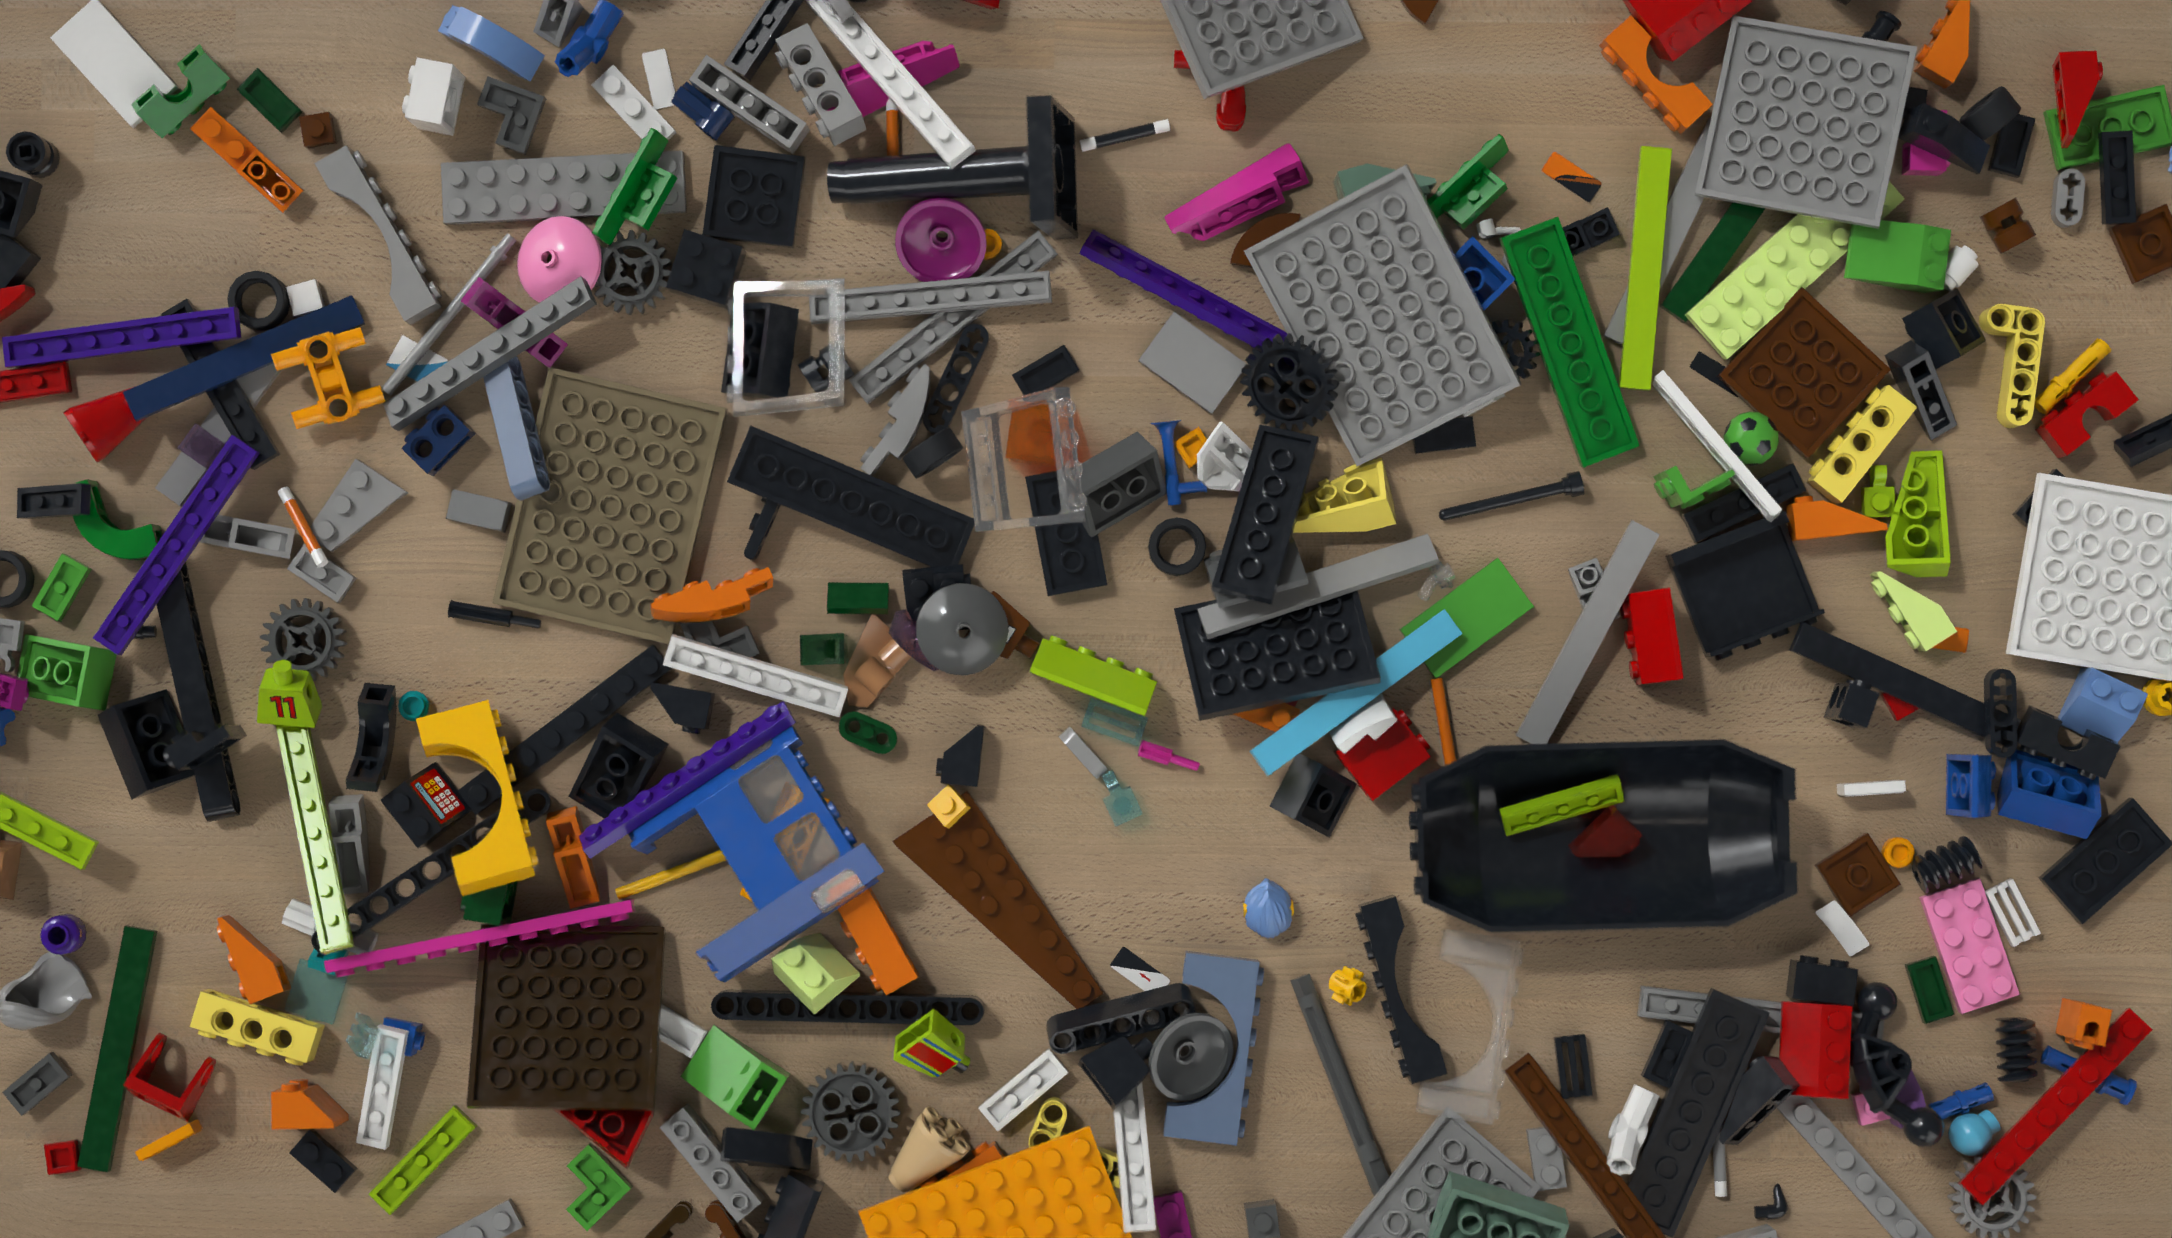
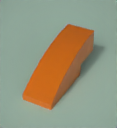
M574 806L548 813L545 822L554 847L553 855L570 909L599 902L600 895L592 858L590 859L584 852L579 835L584 832V827L578 807Z

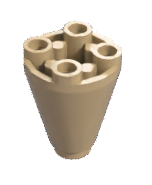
M927 1106L916 1119L891 1168V1173L888 1177L892 1185L901 1192H907L909 1189L916 1188L961 1160L971 1149L961 1135L963 1131L961 1124L954 1118L947 1120L933 1107Z

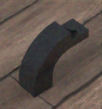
M365 683L357 702L359 715L358 742L354 759L346 777V789L377 792L381 780H386L393 753L397 714L395 685Z

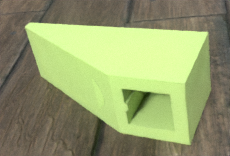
M1881 571L1870 574L1874 580L1871 582L1872 588L1880 598L1884 596L1890 605L1887 608L1888 613L1897 624L1899 622L1906 630L1904 637L1912 649L1917 648L1918 651H1927L1957 632L1941 605Z

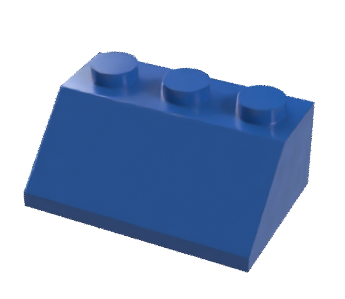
M2016 749L2013 755L2006 758L1997 792L1998 815L2087 839L2102 815L2099 776L2092 780L2078 774L2079 768L2070 764L2063 768L2049 762V758L2038 755L2034 756Z

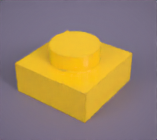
M949 784L927 804L929 809L946 828L952 827L971 808L956 789Z

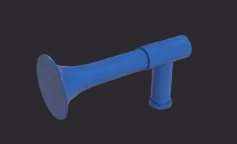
M1182 420L1150 423L1158 429L1162 439L1168 505L1182 504L1181 494L1207 493V487L1201 481L1179 483L1174 448V431L1178 422Z

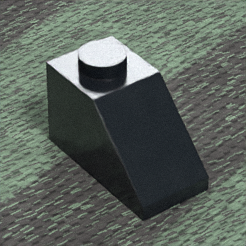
M651 682L650 689L675 724L683 725L682 731L700 734L701 729H709L715 693Z
M977 725L946 750L943 758L937 759L936 776L941 777V783L978 787L985 726Z

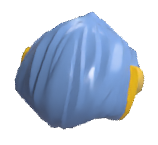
M1265 878L1259 885L1253 887L1247 893L1243 903V913L1247 927L1257 932L1261 937L1274 939V937L1286 931L1290 927L1291 917L1294 915V902L1291 900L1288 892L1268 878Z

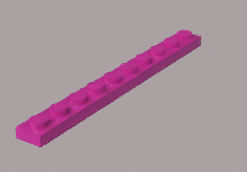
M626 900L324 961L326 973L335 972L337 978L355 974L354 968L366 966L367 971L385 968L386 961L397 960V965L416 962V955L427 953L428 959L447 956L446 949L458 947V952L462 953L477 950L476 943L488 941L489 947L507 944V937L519 935V939L522 941L537 938V931L549 929L550 935L569 931L568 925L580 923V928L582 929L599 925L598 919L610 917L611 922L629 919L628 913L636 912L634 901Z

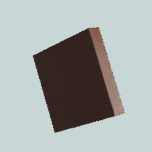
M2167 204L2136 216V222L2118 224L2108 229L2132 284L2172 267V215Z
M1868 833L1862 834L1815 864L1823 880L1849 917L1901 885Z

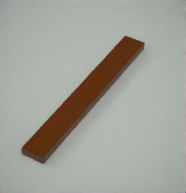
M1527 1053L1504 1070L1505 1075L1626 1238H1666L1622 1177L1610 1171L1611 1168L1607 1164L1608 1158L1530 1053Z

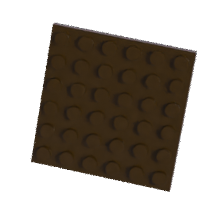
M481 924V929L496 927L497 925ZM568 925L569 931L550 935L549 929L537 931V938L520 941L519 935L507 937V944L489 947L488 941L479 943L466 1104L468 1109L655 1111L665 927L592 926L581 929L580 926Z

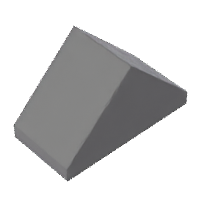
M543 0L533 32L560 47L584 8L578 0Z

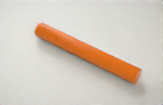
M1443 678L1431 679V686L1444 763L1447 765L1456 760Z

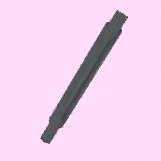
M1310 974L1301 975L1290 980L1371 1191L1375 1196L1388 1180V1173Z

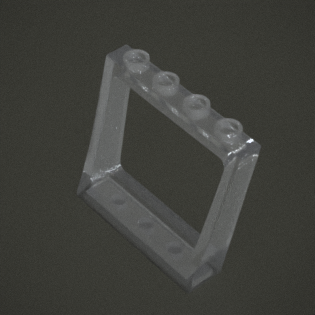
M845 279L734 282V296H728V315H734V326H728V344H734V355H728L727 372L733 373V385H727V403H733V417L844 406ZM747 297L828 298L829 386L826 391L756 401H745L743 399L744 300Z
M1054 387L1002 402L961 411L975 532L1085 522L1084 507L1086 506L1087 499L1081 488L1080 477L1083 473V467L1078 461L1076 446L1079 443V435L1074 430L1073 422L1076 407L1071 400L1069 387ZM1048 402L1061 511L1057 515L1012 519L1009 511L999 418L1004 414Z

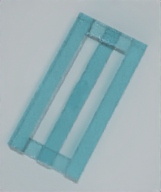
M1091 698L1081 727L1139 746L1148 718ZM1094 706L1140 721L1139 727L1094 712ZM1092 717L1135 732V739L1091 724L1089 720Z
M357 1012L355 1019L359 1024H352L350 1030L353 1032L354 1037L348 1035L346 1042L356 1056L369 1059L380 1030L368 1015Z

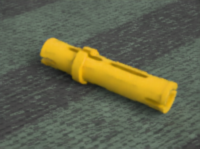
M2096 338L2062 374L2054 376L2050 380V385L2035 399L2034 407L2042 414L2047 415L2060 400L2071 395L2072 389L2111 352L2109 345L2102 339Z

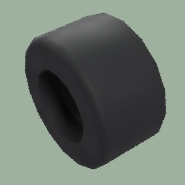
M2001 86L1974 104L1961 116L1959 122L1984 141L2007 125L2020 112L2021 107L2007 89Z

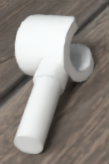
M1486 219L1476 224L1478 234L1482 239H1488L1501 234L1510 235L1521 230L1520 227L1495 228L1493 219Z

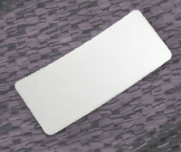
M1835 900L1816 911L1818 917L1834 934L1849 956H1853L1869 946V942L1860 929Z

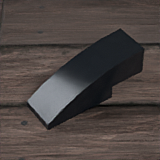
M726 1127L722 1132L720 1161L746 1163L749 1166L810 1171L813 1139L766 1131Z

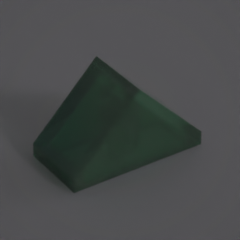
M847 634L800 635V665L848 664Z

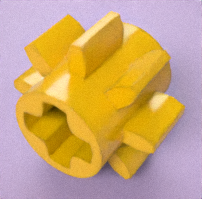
M1344 966L1343 970H1336L1329 980V989L1334 991L1331 998L1340 1004L1345 1003L1349 1006H1352L1353 1002H1359L1364 997L1367 989L1366 983L1361 980L1364 973L1355 968L1350 969L1347 966Z

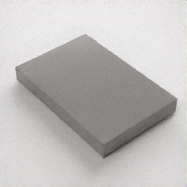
M1176 312L1172 313L1138 360V362L1211 415L1242 374L1241 369L1246 365L1245 362Z

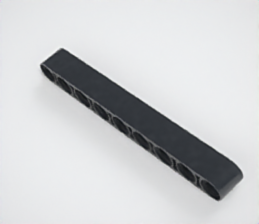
M185 562L157 603V609L184 730H187L188 733L194 730L196 732H205L217 724L223 725L188 568ZM227 748L197 769H193L203 814L208 822L238 816L241 812Z
M531 789L521 795L524 808L518 810L520 820L527 818L528 825L545 815L552 805L550 795L541 789ZM534 794H542L546 800L545 807L540 811H533L529 806V799ZM500 810L348 908V916L355 913L362 920V925L357 931L351 930L353 940L455 874L451 858L452 848L456 845H463L468 851L479 843L477 840L478 831L482 828H489L491 830L497 821ZM430 862H436L441 867L440 876L434 880L429 879L425 874V867ZM404 879L411 880L415 886L413 894L408 897L403 896L399 892V884ZM378 896H382L388 901V909L383 914L376 913L372 907L374 899ZM316 930L312 935L311 943L313 948L321 953Z
M735 989L721 991L711 1002L713 1014L723 1020L913 1024L930 1012L934 1003L940 1001L948 1006L949 1012L945 1018L953 1025L968 1026L980 1022L983 1018L985 1007L983 1001L974 995L890 993L885 995V993L841 992L826 1005L825 1013L814 1015L792 991ZM721 997L732 999L734 1002L732 1012H724L720 1009L719 1000ZM757 997L763 1000L765 1008L762 1013H755L750 1009L749 1002L751 998ZM789 998L793 1000L795 1011L791 1014L784 1013L780 1009L781 999ZM849 999L856 1004L857 1010L855 1014L846 1015L842 1012L840 1005L843 1000ZM876 1000L883 1001L887 1005V1013L883 1016L875 1015L871 1010V1003ZM905 1001L914 1002L918 1007V1013L912 1017L904 1015L901 1009L902 1003ZM968 1002L975 1003L979 1008L978 1016L975 1018L966 1017L962 1012L964 1004Z

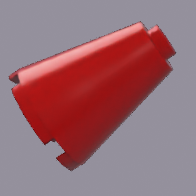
M128 389L68 408L63 412L97 463L105 459L146 419L135 420L123 394Z

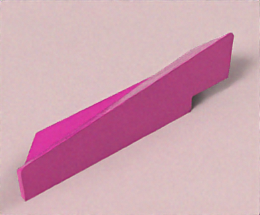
M920 41L892 51L894 56L922 87L960 67L955 47L951 44L938 49L930 41ZM859 63L838 71L842 82L863 117L886 106L889 97ZM831 107L827 111L834 110L837 107Z
M1287 143L1167 214L1164 218L1172 233L1176 234L1179 231L1191 234L1194 239L1205 241L1285 203L1282 192L1306 185L1309 181L1300 158L1291 144Z

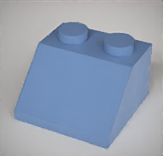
M2093 667L2080 668L2058 718L2062 721L2061 726L2084 736L2088 729L2118 743L2136 721L2148 693Z

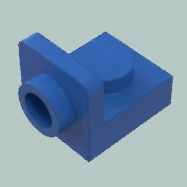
M391 1017L384 1018L383 1025L409 1031L405 1056L411 1057L417 1054L418 1050H422L425 1040V1032H421L422 1023Z

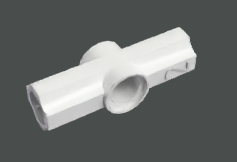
M292 899L284 912L282 924L312 936L316 931L312 906ZM350 922L352 931H357L361 927ZM369 929L353 940V947L346 948L345 950L355 954L371 952L376 945L379 933Z

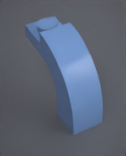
M452 5L449 12L445 14L438 30L444 36L474 49L512 74L527 81L532 80L545 57L544 54L517 36L462 6L459 8Z

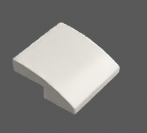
M1381 693L1330 730L1329 734L1337 748L1345 754L1365 735L1368 734L1376 740L1398 720Z

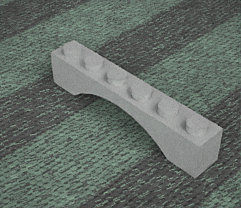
M344 146L314 163L329 190L358 204L372 217L381 230L388 246L392 267V282L389 295L403 320L412 325L442 308L438 300L442 297L438 287L433 281L429 283L424 275V272L427 271L425 264L419 255L413 256L409 246L412 245V242L404 229L398 230L393 221L397 219V216L388 202L386 204L382 202L378 195L382 193V190L373 176L369 178L364 168L367 167V163L358 150L354 152L348 146Z

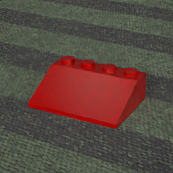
M1623 0L1633 18L1652 37L1649 44L1657 57L1671 62L1675 61L1753 1Z

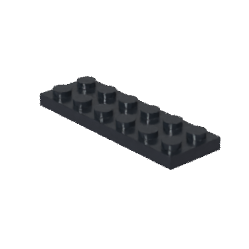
M1259 425L1212 583L1213 592L1273 604L1319 444L1318 436Z

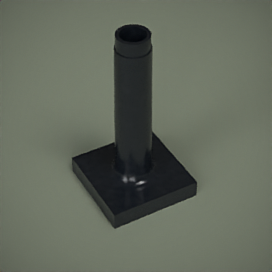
M1051 95L1027 97V146L977 149L952 170L937 152L831 161L827 169L829 197L833 204L919 201L932 198L957 199L1029 195L1031 223L1054 240L1078 238L1075 118Z

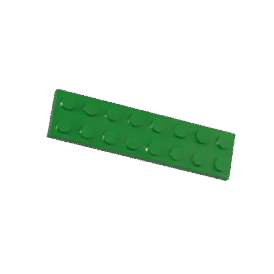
M1554 217L1499 238L1511 274L1515 278L1514 282L1534 338L1538 341L1537 346L1580 466L1584 468L1639 447L1636 433L1559 217Z

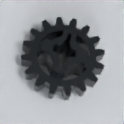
M1512 319L1504 320L1503 326L1500 320L1492 322V328L1496 335L1502 332L1507 333L1503 340L1499 339L1503 348L1508 347L1507 353L1510 355L1508 358L1512 366L1519 367L1515 370L1519 380L1520 377L1523 379L1528 378L1530 373L1527 369H1535L1537 367L1532 358L1540 356V352L1533 351V346L1537 345L1538 341H1531L1529 338L1533 331L1531 329L1522 331V322H1518L1513 326Z

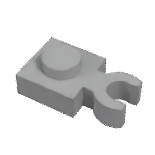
M0 618V659L5 661V671L13 672L15 660L11 654L12 651H21L25 621Z

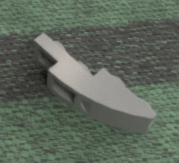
M926 364L921 369L916 366L906 379L909 384L902 393L897 391L887 405L891 407L888 413L896 419V422L894 424L889 422L879 434V437L882 439L875 449L870 446L860 459L864 463L860 468L868 475L874 476L890 454L901 460L915 438L923 420L929 398L931 370Z

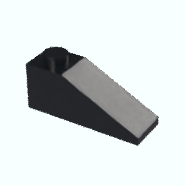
M1925 103L1907 111L1898 136L1899 139L1975 174H1980L1990 148L1989 144L1954 117Z
M1910 340L1886 354L1885 358L1893 378L1903 396L1917 406L1913 413L1927 437L1933 440L1957 426L1929 352Z
M1759 1056L1750 1063V1069L1742 1075L1719 1137L1722 1144L1738 1145L1800 1086L1779 1057Z

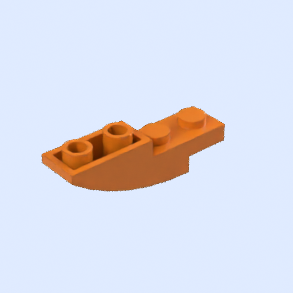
M210 107L190 128L282 213L304 191L214 108Z
M769 567L762 570L760 568L752 569L746 572L743 578L736 581H723L714 590L711 589L708 580L701 583L693 581L685 585L677 593L672 595L671 593H664L655 598L654 602L651 603V614L653 619L682 623L705 622L734 616L750 610V597L773 588L774 577Z

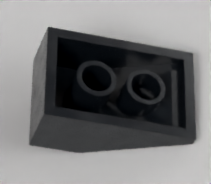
M616 713L602 726L568 797L605 819L614 809L625 806L645 789L669 744L621 714Z

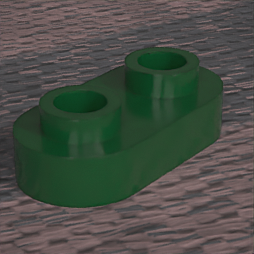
M848 712L840 719L839 732L849 742L878 754L889 753L897 745V732L892 726L860 712ZM852 721H857L860 724V730L856 733L851 732L849 729ZM880 733H885L888 736V742L884 745L877 741V736Z

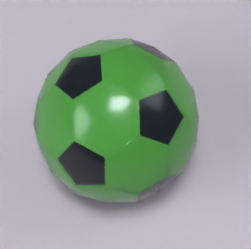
M1749 411L1737 415L1729 422L1723 436L1724 442L1742 463L1748 466L1759 465L1770 459L1779 443L1778 430L1775 423L1769 417L1759 412Z

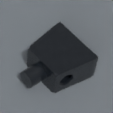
M1122 1036L1080 1058L1079 1066L1113 1111L1149 1074L1150 1069L1144 1061L1149 1058L1153 1044L1145 1037L1132 1046L1127 1038Z

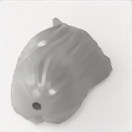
M51 952L45 953L29 972L7 983L0 990L1 1022L13 1029L29 1030L55 1024L66 1019L83 999L92 998L81 969L73 960L64 955Z

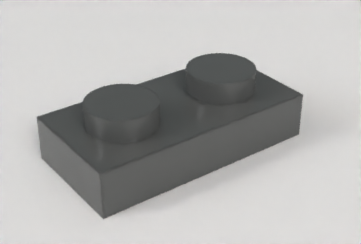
M51 1052L2 1093L22 1116L27 1114L69 1079L72 1073L58 1056Z

